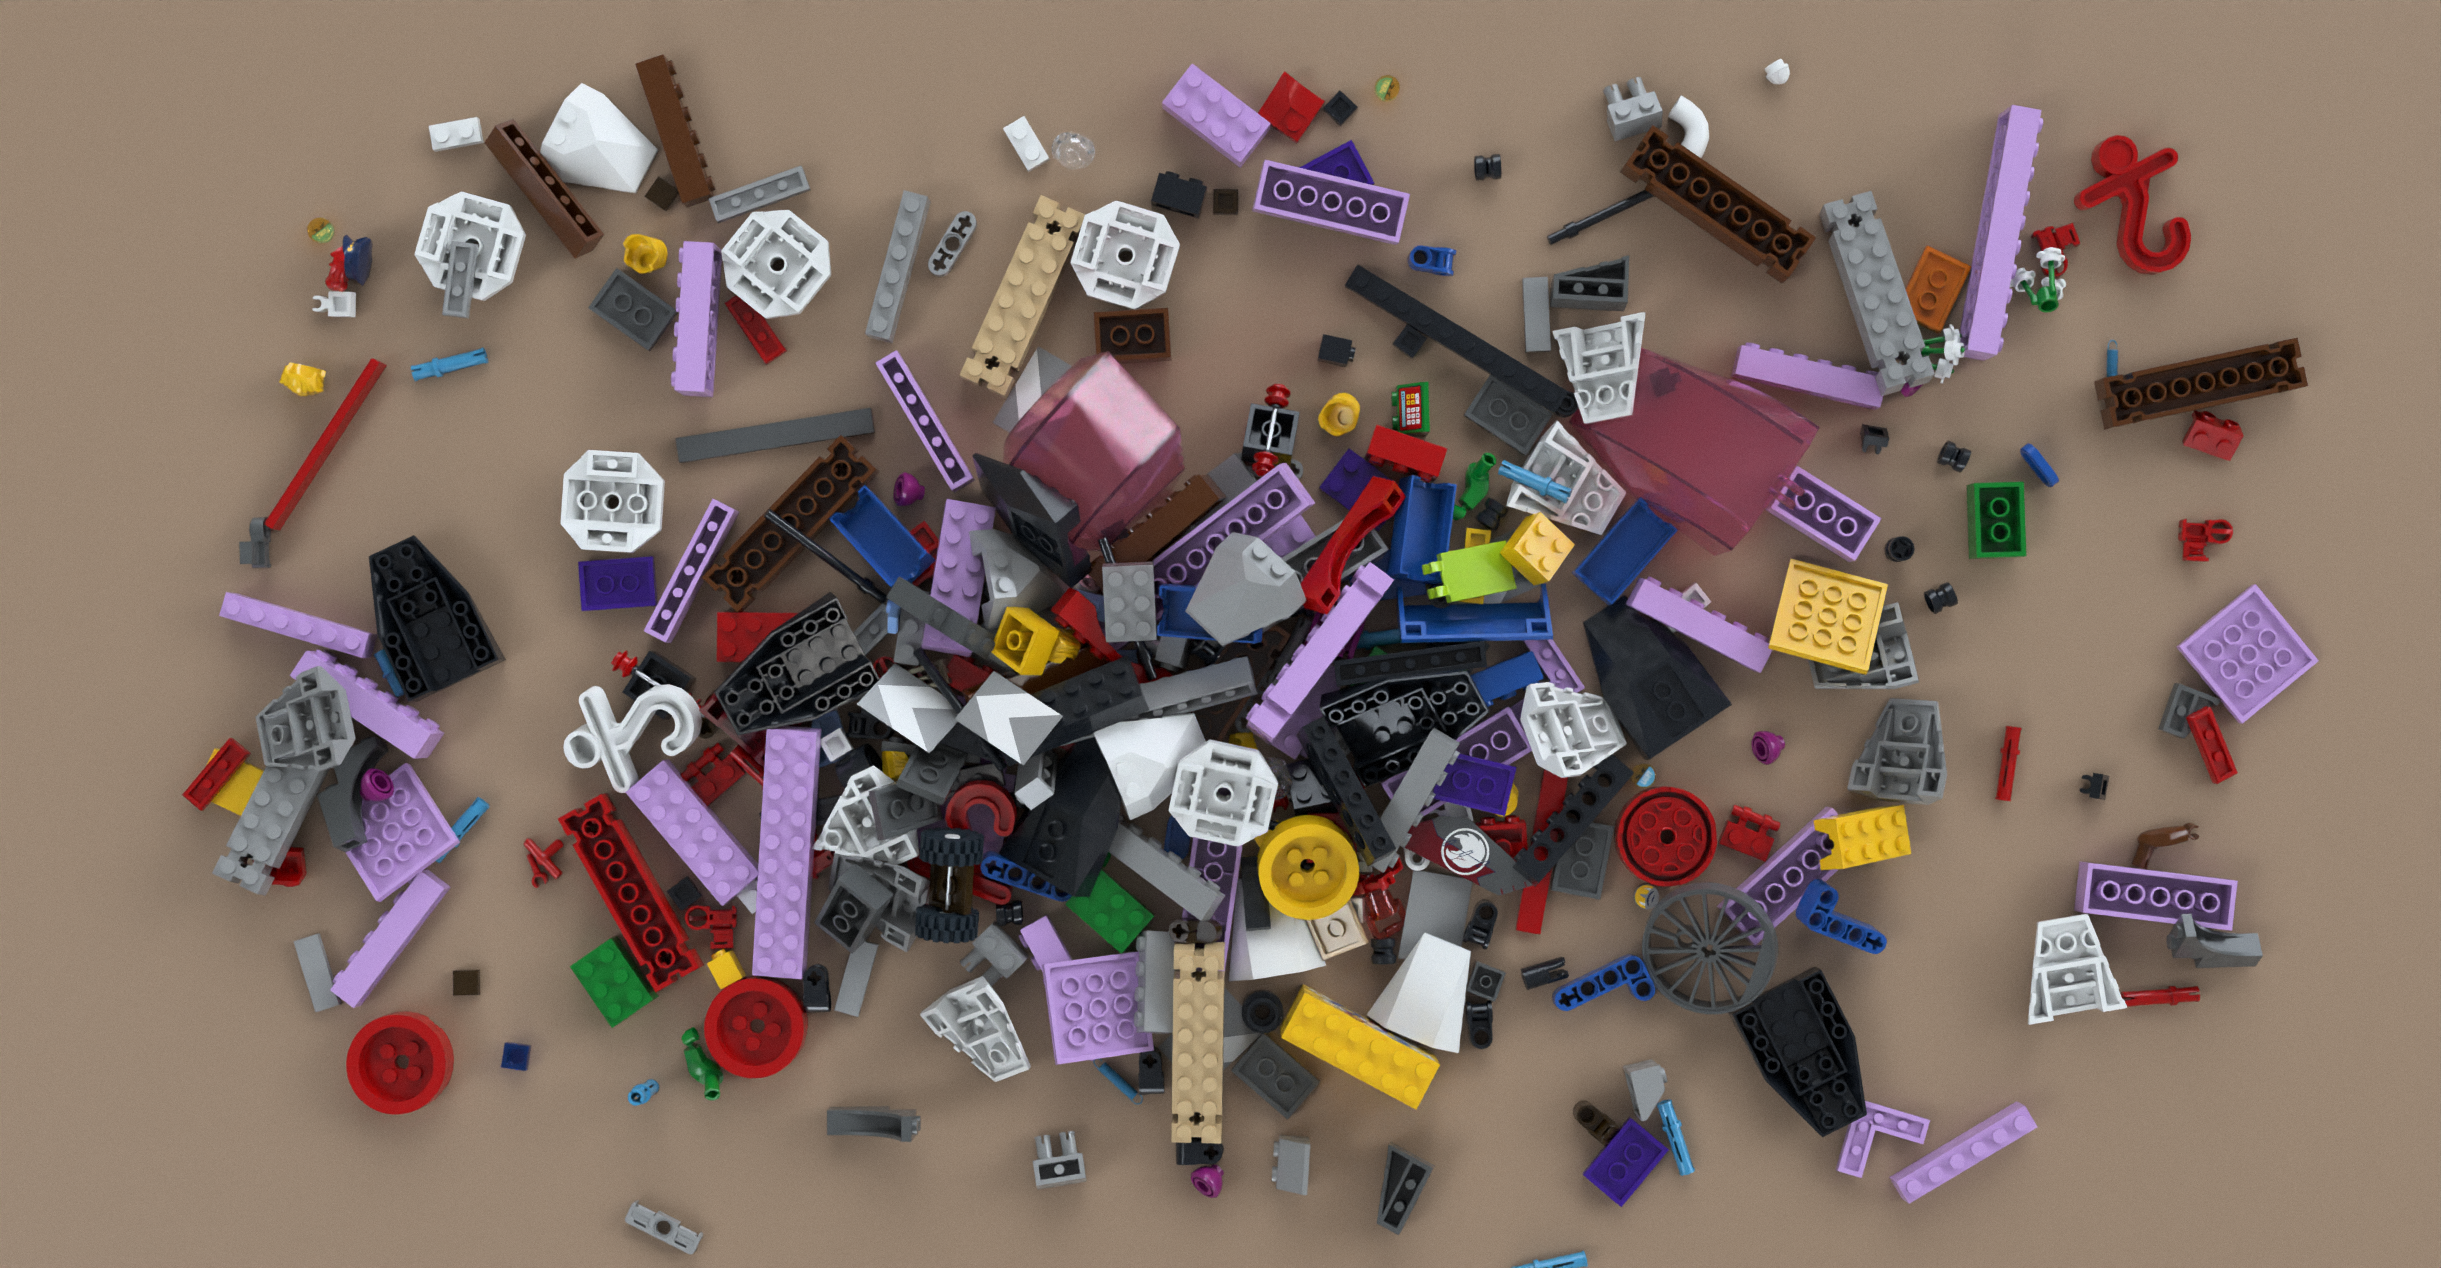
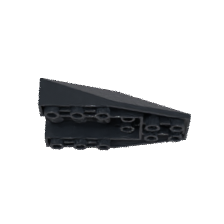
M978 453L972 455L982 491L993 507H996L997 513L1013 536L1064 583L1073 588L1092 571L1089 553L1084 548H1078L1072 544L1067 534L1081 522L1078 504L1073 499L1061 495L1056 488L1044 484L1036 475L1032 476L1020 468Z
M415 535L369 556L377 635L408 702H418L506 660L470 593Z
M829 592L770 632L714 691L737 735L815 720L871 689L880 680L871 661L863 653L847 622L848 617L838 598L833 593Z
M1624 595L1612 605L1607 606L1584 621L1583 625L1603 698L1644 760H1650L1731 706L1732 703L1688 645L1657 620L1626 605L1628 598Z
M1467 669L1387 677L1321 694L1320 710L1330 728H1338L1355 758L1354 769L1365 788L1409 770L1433 728L1456 740L1489 712L1485 700Z
M1095 737L1075 742L1057 764L1054 794L1032 810L1026 807L1012 833L1008 836L998 853L1073 897H1090L1118 830L1121 795Z
M1813 967L1760 994L1754 1001L1743 1008L1728 1013L1764 1080L1821 1137H1825L1867 1115L1856 1038L1821 969Z

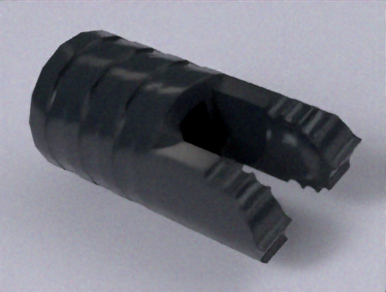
M1558 957L1520 969L1526 989L1530 990L1568 978V971L1564 969L1549 972L1565 965L1564 957Z

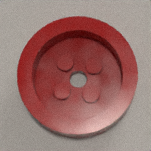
M1651 787L1630 798L1619 812L1614 827L1615 848L1623 865L1637 878L1663 887L1683 885L1701 875L1711 863L1717 847L1716 823L1709 808L1694 794L1675 787ZM1666 829L1671 830L1674 835L1672 842L1668 844L1662 843L1660 839L1661 832Z
M764 976L746 977L724 988L710 1004L704 1023L706 1044L716 1062L728 1072L744 1078L768 1077L788 1066L802 1050L807 1035L808 1016L804 1012L801 998L786 983ZM754 1019H760L764 1022L765 1028L762 1032L758 1033L752 1030L751 1025Z
M408 1011L394 1012L366 1024L351 1042L346 1060L347 1077L357 1097L370 1108L381 1113L393 1115L410 1113L433 1102L448 1085L454 1067L453 1049L445 1031L439 1028L429 1017ZM400 1055H405L409 1059V1065L405 1069L396 1063Z

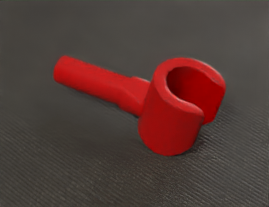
M531 853L526 855L534 874L531 881L532 885L535 888L539 887L536 877H542L546 884L549 879L548 875L540 871Z

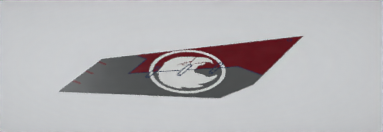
M1440 816L1421 822L1417 827L1412 825L1408 832L1412 836L1405 846L1406 849L1499 896L1532 886L1527 879L1513 868L1516 861L1469 818Z

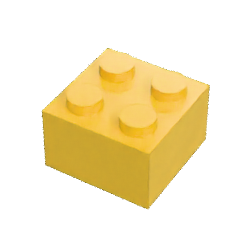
M1538 512L1523 519L1500 554L1535 586L1550 581L1575 544L1541 512Z
M1007 606L993 640L995 646L991 653L1020 675H1042L1060 631L1029 608Z

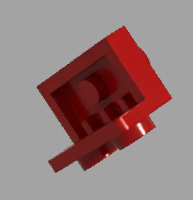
M2193 411V421L2182 440L2183 445L2231 461L2244 436L2240 425L2231 419L2224 421L2216 418L2214 414L2208 411H2202V413Z
M290 847L280 869L273 867L270 876L275 877L271 885H284L285 887L300 885L307 874L304 848Z

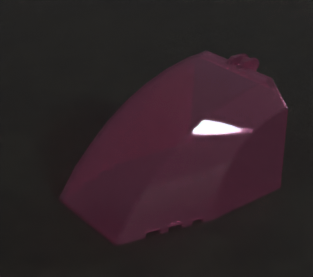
M1641 347L1634 406L1631 416L1585 424L1578 408L1569 420V423L1587 444L1595 450L1599 458L1613 471L1616 478L1630 491L1629 493L1634 499L1640 497L1644 499L1655 514L1671 523L1676 529L1714 556L1732 551L1752 528L1772 498H1775L1790 509L1795 507L1794 501L1778 490L1783 484L1796 495L1802 496L1805 493L1803 488L1787 477L1809 448L1819 429V426L1800 413L1751 386Z
M1109 351L1099 353L1097 356L1095 354L1091 357L1080 358L1032 405L1014 426L1004 442L1003 463L1020 468L1032 476L1036 475L1044 484L1056 488L1061 495L1073 499L1078 504L1081 522L1067 534L1072 544L1087 551H1101L1098 539L1106 536L1110 546L1174 489L1185 470V466L1182 464L1184 457L1180 454L1183 451L1182 446L1179 445L1182 441L1180 427Z

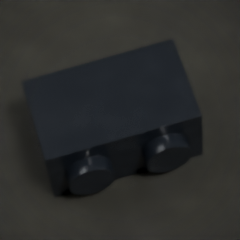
M1166 171L1165 174L1159 173L1151 205L1199 219L1207 192V186L1203 185V181L1195 178H1189V181L1179 178V174Z

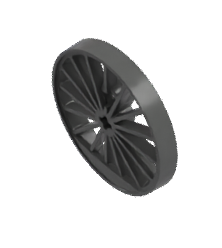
M1700 882L1685 885L1670 892L1653 908L1644 928L1642 955L1644 965L1653 984L1671 1002L1696 1013L1724 1014L1748 1005L1766 988L1777 965L1778 939L1769 916L1749 895L1728 885ZM1697 894L1702 895L1705 934L1685 897ZM1707 894L1725 897L1713 933H1710ZM1679 900L1693 926L1685 925L1666 908ZM1728 900H1734L1744 906L1745 909L1717 936L1716 934ZM1748 912H1751L1760 923L1758 926L1722 940ZM1660 914H1663L1678 927L1676 934L1654 926ZM1759 931H1764L1762 945L1726 946ZM1651 933L1674 940L1676 947H1651ZM1687 934L1693 941L1684 943L1681 941L1680 935ZM1708 944L1713 946L1711 951L1707 950ZM1728 952H1759L1757 962H1753ZM1692 953L1657 968L1652 955ZM1697 958L1672 985L1661 974ZM1727 960L1754 969L1750 980ZM1703 961L1691 997L1678 991L1676 987ZM1707 962L1711 1001L1694 998ZM1713 964L1732 999L1716 1001ZM1720 964L1747 986L1743 995L1737 997Z

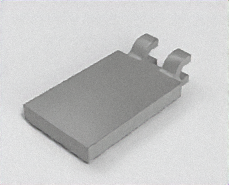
M1234 453L1207 473L1227 498L1186 531L1182 537L1186 536L1257 481L1237 453Z

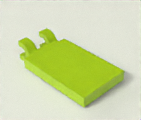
M1506 540L1440 553L1436 555L1438 561L1421 565L1424 575L1440 572L1443 586L1427 590L1429 600L1446 596L1447 603L1517 589L1512 566L1500 554L1506 545Z

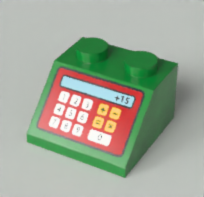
M1429 382L1397 385L1396 391L1391 392V405L1396 406V416H1392V430L1412 437L1427 436L1430 432Z

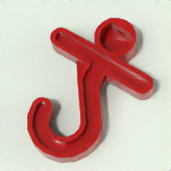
M2115 135L2095 146L2091 156L2094 170L2105 179L2078 192L2074 197V204L2079 210H2088L2112 197H2119L2122 203L2116 244L2120 257L2128 267L2138 273L2155 275L2171 270L2184 260L2190 249L2191 232L2186 219L2176 217L2168 220L2163 225L2162 231L2165 244L2159 253L2148 250L2142 238L2149 203L2148 189L2150 178L2174 166L2178 161V154L2172 148H2164L2137 162L2138 151L2133 141L2126 136Z
M977 780L965 783L956 790L947 805L945 820L947 827L952 829L961 828L973 831L968 817V809L972 805L979 803L989 806L994 812V831L996 834L1005 837L1010 835L1014 829L1017 816L1014 799L1006 788L999 786L994 781ZM919 848V855L908 860V867L911 871L930 878L931 864L919 858ZM974 864L972 899L973 895L999 905L1008 903L1013 894L1012 885L984 876L980 864Z

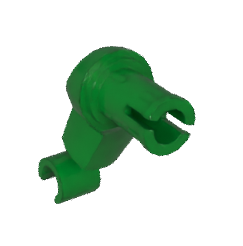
M1484 453L1477 463L1473 462L1468 466L1465 473V490L1458 501L1461 507L1454 504L1453 520L1458 521L1462 519L1466 514V510L1472 511L1487 495L1489 489L1488 472L1496 464V458L1491 453Z
M692 1027L685 1031L681 1039L683 1044L688 1046L684 1049L688 1071L694 1079L705 1085V1098L707 1100H716L720 1097L719 1084L724 1079L723 1072L717 1063L707 1058L700 1044H694L700 1037L696 1028Z

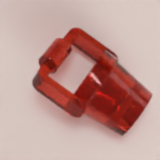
M1388 888L1384 891L1378 889L1363 894L1368 910V915L1365 916V919L1375 939L1389 938L1399 932L1400 928L1404 927L1406 912L1399 898L1394 899ZM1398 912L1401 920L1389 925L1379 933L1375 922L1386 919Z

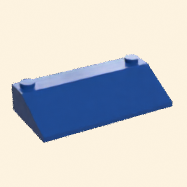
M1541 584L1540 599L1537 603L1450 604L1446 608H1437L1433 605L1404 606L1402 587H1397L1396 610L1401 643L1553 640L1546 584Z

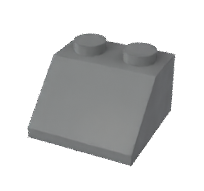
M1652 1059L1623 1066L1634 1113L1641 1121H1646L1664 1093V1083L1667 1082L1664 1068H1661L1660 1064H1657Z
M1279 1135V1142L1274 1141L1273 1156L1278 1157L1277 1167L1272 1166V1181L1276 1182V1189L1307 1195L1310 1158L1309 1137Z

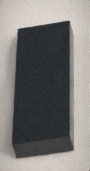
M1258 856L1241 857L1240 859L1246 931L1271 929L1269 901L1265 897L1259 881Z

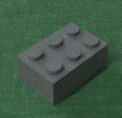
M855 863L838 878L814 923L853 954L870 937L894 894Z

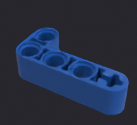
M988 851L983 854V861L980 863V867L984 876L1061 902L1067 901L1072 897V895L1066 892L1058 893L1055 891L1056 886L1047 881L1040 885L1033 884L1032 879L1036 876L1035 874L1001 856L998 852ZM992 860H995L996 866H992L991 869H988L987 863H991ZM1017 867L1022 872L1018 877H1011L1008 874L1009 870Z
M1815 879L1810 882L1796 909V917L1800 922L1812 931L1872 954H1878L1885 949L1887 944L1886 937L1873 926L1834 911L1839 898L1837 890L1822 879Z
M1627 954L1558 987L1552 994V1000L1562 1011H1569L1619 986L1627 984L1634 997L1641 1001H1647L1654 996L1655 986L1643 961L1633 954ZM1629 960H1636L1637 969L1631 973L1627 972L1625 968L1626 963ZM1607 971L1615 973V979L1611 983H1605L1603 980V975ZM1587 981L1591 982L1593 985L1592 991L1589 994H1583L1581 992L1582 984ZM1646 982L1648 984V991L1643 995H1638L1636 991L1638 984ZM1573 987L1575 988V992L1580 996L1579 999H1577V997L1574 995L1567 998V1004L1559 1002V1000L1562 999V993H1565L1567 996L1574 993L1571 990Z

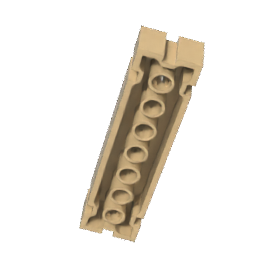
M1042 195L1033 211L1036 222L1035 224L1028 222L972 346L973 351L976 352L974 359L967 357L959 375L962 379L977 386H980L982 381L988 383L987 389L1006 399L1015 382L1013 377H1011L1013 369L1018 372L1020 371L1075 249L1072 238L1073 236H1079L1085 214L1069 207L1066 212L1060 210L1058 202ZM1057 225L1060 231L1054 232L1052 235L1049 228ZM994 359H997L998 368L993 367L992 370H989L988 362H993Z
M1175 941L1173 969L1180 970H1175L1173 978V1117L1171 1142L1191 1143L1192 1137H1201V1143L1221 1144L1225 971L1218 970H1224L1225 942H1212L1205 944L1204 948H1195V943ZM1196 968H1202V973H1197ZM1194 1112H1199L1200 1116H1195Z

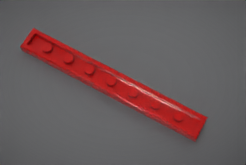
M374 358L370 359L264 525L273 530H281L387 366L386 364Z
M1546 769L1543 770L1532 836L1539 829L1544 831L1549 826L1545 821L1554 811L1560 813L1563 810V804L1561 803L1565 799L1568 777L1561 778ZM1557 831L1550 832L1552 841L1557 842ZM1540 849L1534 850L1535 858L1539 861H1544L1546 858L1545 853ZM1552 869L1536 887L1532 885L1522 889L1515 930L1541 934Z

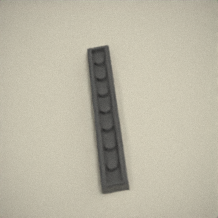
M871 408L675 439L679 463L833 440L837 439L840 435L846 438L875 433L872 410Z

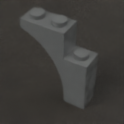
M898 577L888 593L887 599L958 644L985 659L988 658L995 646L993 641L995 638L994 634L902 577Z
M367 737L361 740L360 744L351 747L342 763L334 767L339 784H332L326 787L325 791L317 794L333 847L344 852H348L368 842L362 822L363 798L360 796L361 779L369 769L375 768L376 764L389 751L386 742L376 737Z
M2181 914L2166 938L2167 947L2171 949L2173 958L2194 959L2196 968L2255 967L2263 957L2258 933L2238 934L2210 930L2197 924L2192 918V914Z
M890 1106L830 1107L827 1110V1135L876 1136L891 1138L900 1142H912L914 1137L918 1135V1131H921V1116H917V1109L890 1110Z

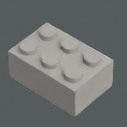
M1153 561L1103 564L1106 643L1157 640Z

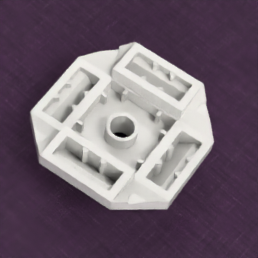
M459 192L440 203H435L428 207L414 255L422 265L433 286L445 290L452 241L478 242L479 248L472 298L486 301L513 282L526 234L512 206L469 193Z
M1114 201L1084 216L1070 263L1088 297L1127 309L1137 310L1166 293L1180 243L1164 215L1120 201ZM1130 251L1133 254L1132 259L1129 262H1122L1119 259L1121 252Z
M790 210L752 212L721 250L727 288L766 319L800 314L831 276L829 242ZM776 260H784V267L780 271L773 270V264Z
M1209 739L1179 760L1168 811L1176 818L1188 836L1239 847L1268 831L1278 781L1259 750ZM1227 788L1231 793L1223 796L1218 792V789Z

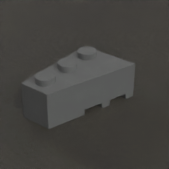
M1629 255L1618 260L1604 261L1598 265L1554 274L1550 288V307L1624 312L1628 303Z
M1393 1142L1388 1145L1377 1224L1399 1235L1435 1165Z

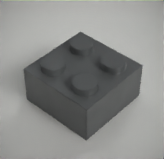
M1475 961L1466 985V991L1495 1002L1506 972Z

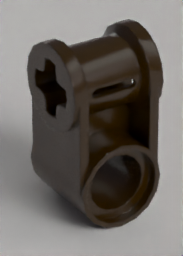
M1580 1101L1573 1108L1574 1118L1604 1146L1608 1144L1607 1140L1611 1135L1621 1128L1605 1113L1603 1114L1588 1101ZM1590 1108L1592 1111L1591 1116L1585 1120L1581 1119V1111Z

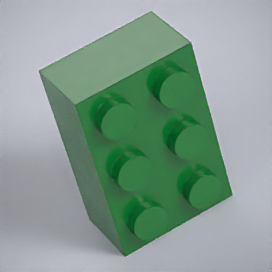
M2024 482L1972 483L1966 485L1969 559L2020 558L2027 556Z
M1101 868L1090 897L1072 896L1065 904L1121 954L1155 915L1103 868Z
M618 936L610 938L570 966L611 1028L619 1025L659 997Z

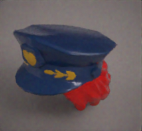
M345 235L343 237V246L330 253L333 261L329 263L331 268L329 276L325 279V284L329 289L335 292H343L347 289L350 279L356 280L361 286L364 285L369 277L372 265L373 243L370 238L364 237L352 241L348 235Z

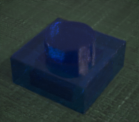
M505 1042L501 1067L522 1071L528 1070L531 1045Z

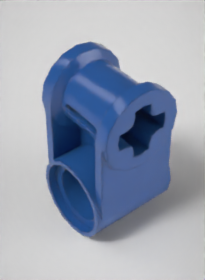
M1417 246L1409 253L1407 262L1409 267L1415 271L1441 276H1453L1452 263L1456 250L1443 247ZM1422 253L1426 258V262L1424 264L1416 263L1414 254Z

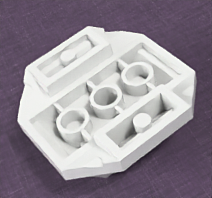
M587 450L564 473L560 524L582 550L634 553L662 530L665 481L639 453ZM613 496H617L619 499V505L615 509L609 507V500Z

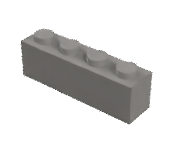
M1144 931L1140 932V936L1136 940L1139 961H1137L1135 973L1138 976V986L1135 988L1134 996L1138 1005L1137 1012L1134 1014V1026L1137 1027V1033H1173L1175 941L1170 937L1169 932Z

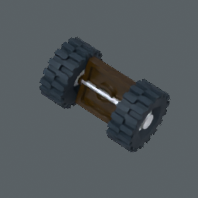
M950 827L929 828L921 832L919 858L931 864L928 904H923L916 908L915 936L918 938L948 944L949 942L954 944L966 943L977 939L979 912L971 906L974 864L978 865L983 861L984 836L982 833L971 831L970 829H952Z

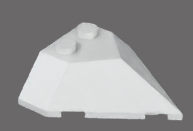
M874 765L850 777L847 787L838 799L823 827L821 835L812 848L820 851L822 849L835 851L836 854L862 856L887 861L894 865L901 864L919 855L917 829L886 840H878L869 791L894 781Z

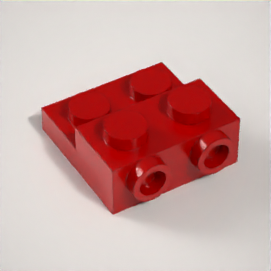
M1519 815L1505 816L1503 821H1495V817H1482L1480 822H1475L1511 858L1514 859L1523 847L1528 850L1526 822L1524 819H1520Z

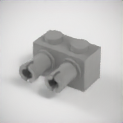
M1636 77L1637 83H1635L1633 78L1627 82V87L1633 98L1623 100L1617 84L1612 85L1613 90H1611L1610 85L1603 90L1609 103L1607 105V123L1614 141L1648 132L1652 125L1656 128L1662 127L1663 110L1655 91L1646 92L1641 77Z
M1162 636L1159 640L1145 641L1147 648H1150L1151 653L1155 655V660L1161 662L1160 667L1178 672L1179 668L1186 669L1190 656L1188 648L1193 640Z
M994 921L972 943L975 948L960 963L964 967L970 962L971 964L966 970L971 973L985 958L988 959L992 966L982 976L988 980L992 987L1002 976L1007 979L1026 961L1029 955Z
M1068 1131L1069 1140H1067L1065 1132L1059 1133L1062 1155L1060 1157H1053L1050 1135H1043L1044 1144H1042L1041 1136L1034 1138L1038 1159L1033 1161L1037 1189L1087 1182L1083 1154L1077 1153L1075 1131Z

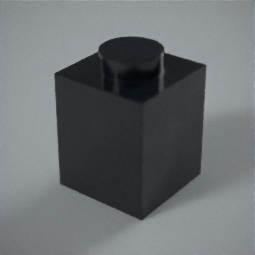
M1323 334L1318 361L1347 367L1348 361L1353 362L1356 348L1351 347L1352 340Z

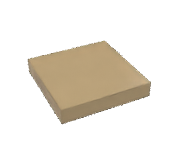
M1351 900L1329 916L1306 920L1323 960L1369 942Z

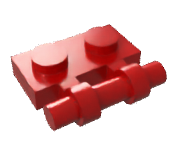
M719 742L711 748H706L703 751L704 754L695 762L691 761L686 766L687 769L680 774L686 782L693 776L697 778L698 782L691 788L707 806L712 804L746 774L740 765L729 755L724 760H721L718 754L724 748ZM711 761L715 767L705 775L701 769Z
M1734 804L1731 814L1738 816V820L1736 823L1726 821L1718 844L1766 862L1774 842V838L1766 836V832L1768 829L1777 832L1781 823L1773 820L1772 816L1767 814L1762 816L1752 812V809L1743 806L1742 808ZM1751 821L1758 824L1757 832L1746 828V822Z

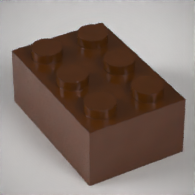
M1168 308L1094 312L1096 361L1098 365L1172 361Z

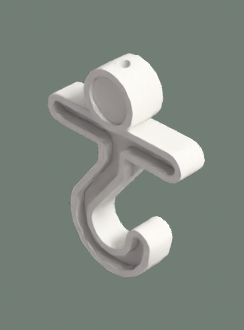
M670 684L656 685L641 694L622 723H617L603 689L598 686H592L579 696V704L587 724L580 726L570 733L564 741L563 748L568 761L582 769L590 768L602 760L613 788L619 793H625L638 782V774L629 751L636 740L640 738L658 709H662L670 713L674 718L675 730L663 739L661 748L666 755L675 756L692 745L699 736L702 725L700 708L693 697L682 688Z

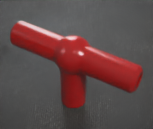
M528 838L523 843L526 849L536 858V862L542 865L555 879L562 875V871L550 859L564 846L560 839H556L544 851L531 838Z

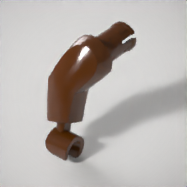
M2186 823L2184 826L2163 827L2142 832L2137 837L2139 845L2131 864L2147 869L2154 849L2186 842L2188 838L2197 840L2199 835L2196 833L2190 834L2193 828H2198L2199 826L2193 823Z

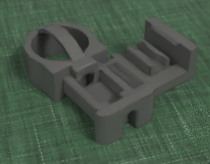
M267 517L252 518L249 526L251 541L239 542L240 564H252L253 568H271L269 559L271 528L264 525Z

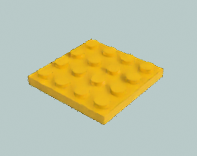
M1790 559L1768 649L1866 675L1871 661L1888 584Z

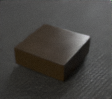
M658 176L645 197L664 211H667L679 192L678 189Z
M1214 189L1213 215H1238V189Z
M480 969L454 970L453 996L480 995Z

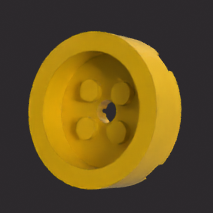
M1302 815L1289 818L1275 826V829L1263 840L1259 849L1257 868L1261 889L1273 907L1292 918L1314 920L1329 916L1341 909L1350 900L1357 887L1359 863L1353 842L1346 832L1334 824L1333 821L1324 817ZM1304 859L1314 861V866L1309 871L1300 866Z

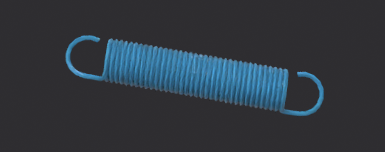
M2107 349L2106 376H2116L2118 374V350Z
M1106 1062L1098 1068L1101 1074L1109 1079L1134 1104L1139 1105L1142 1103L1143 1098L1140 1103H1135L1132 1100L1138 1091L1131 1087Z

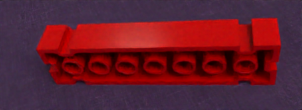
M608 793L600 794L584 803L586 810L583 811L582 808L574 809L558 818V821L567 836H575L577 842L573 844L576 853L640 966L647 964L651 972L646 977L656 993L678 980L677 973L682 978L704 966V963L695 948L691 950L687 948L685 942L689 940V937L622 819L615 820L612 813L617 811ZM591 823H597V824H598V826H599V828H597L598 832H597V831L592 832L591 826H594V825L591 824ZM671 953L672 958L665 961L663 956Z

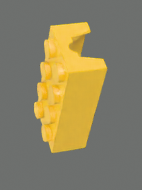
M1904 805L1880 806L1813 820L1815 830L1829 834V839L1834 842V848L1831 849L1832 854L1819 860L1821 870L1845 869L1911 854Z

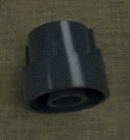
M868 743L852 750L849 754L845 755L844 759L835 763L837 776L844 788L847 787V783L852 775L873 765L883 772L881 758Z
M1256 990L1250 993L1242 1004L1243 1021L1255 1033L1272 1032L1283 1020V1004L1280 998L1269 990ZM1260 1005H1266L1270 1009L1269 1015L1265 1018H1260L1255 1013L1256 1008Z

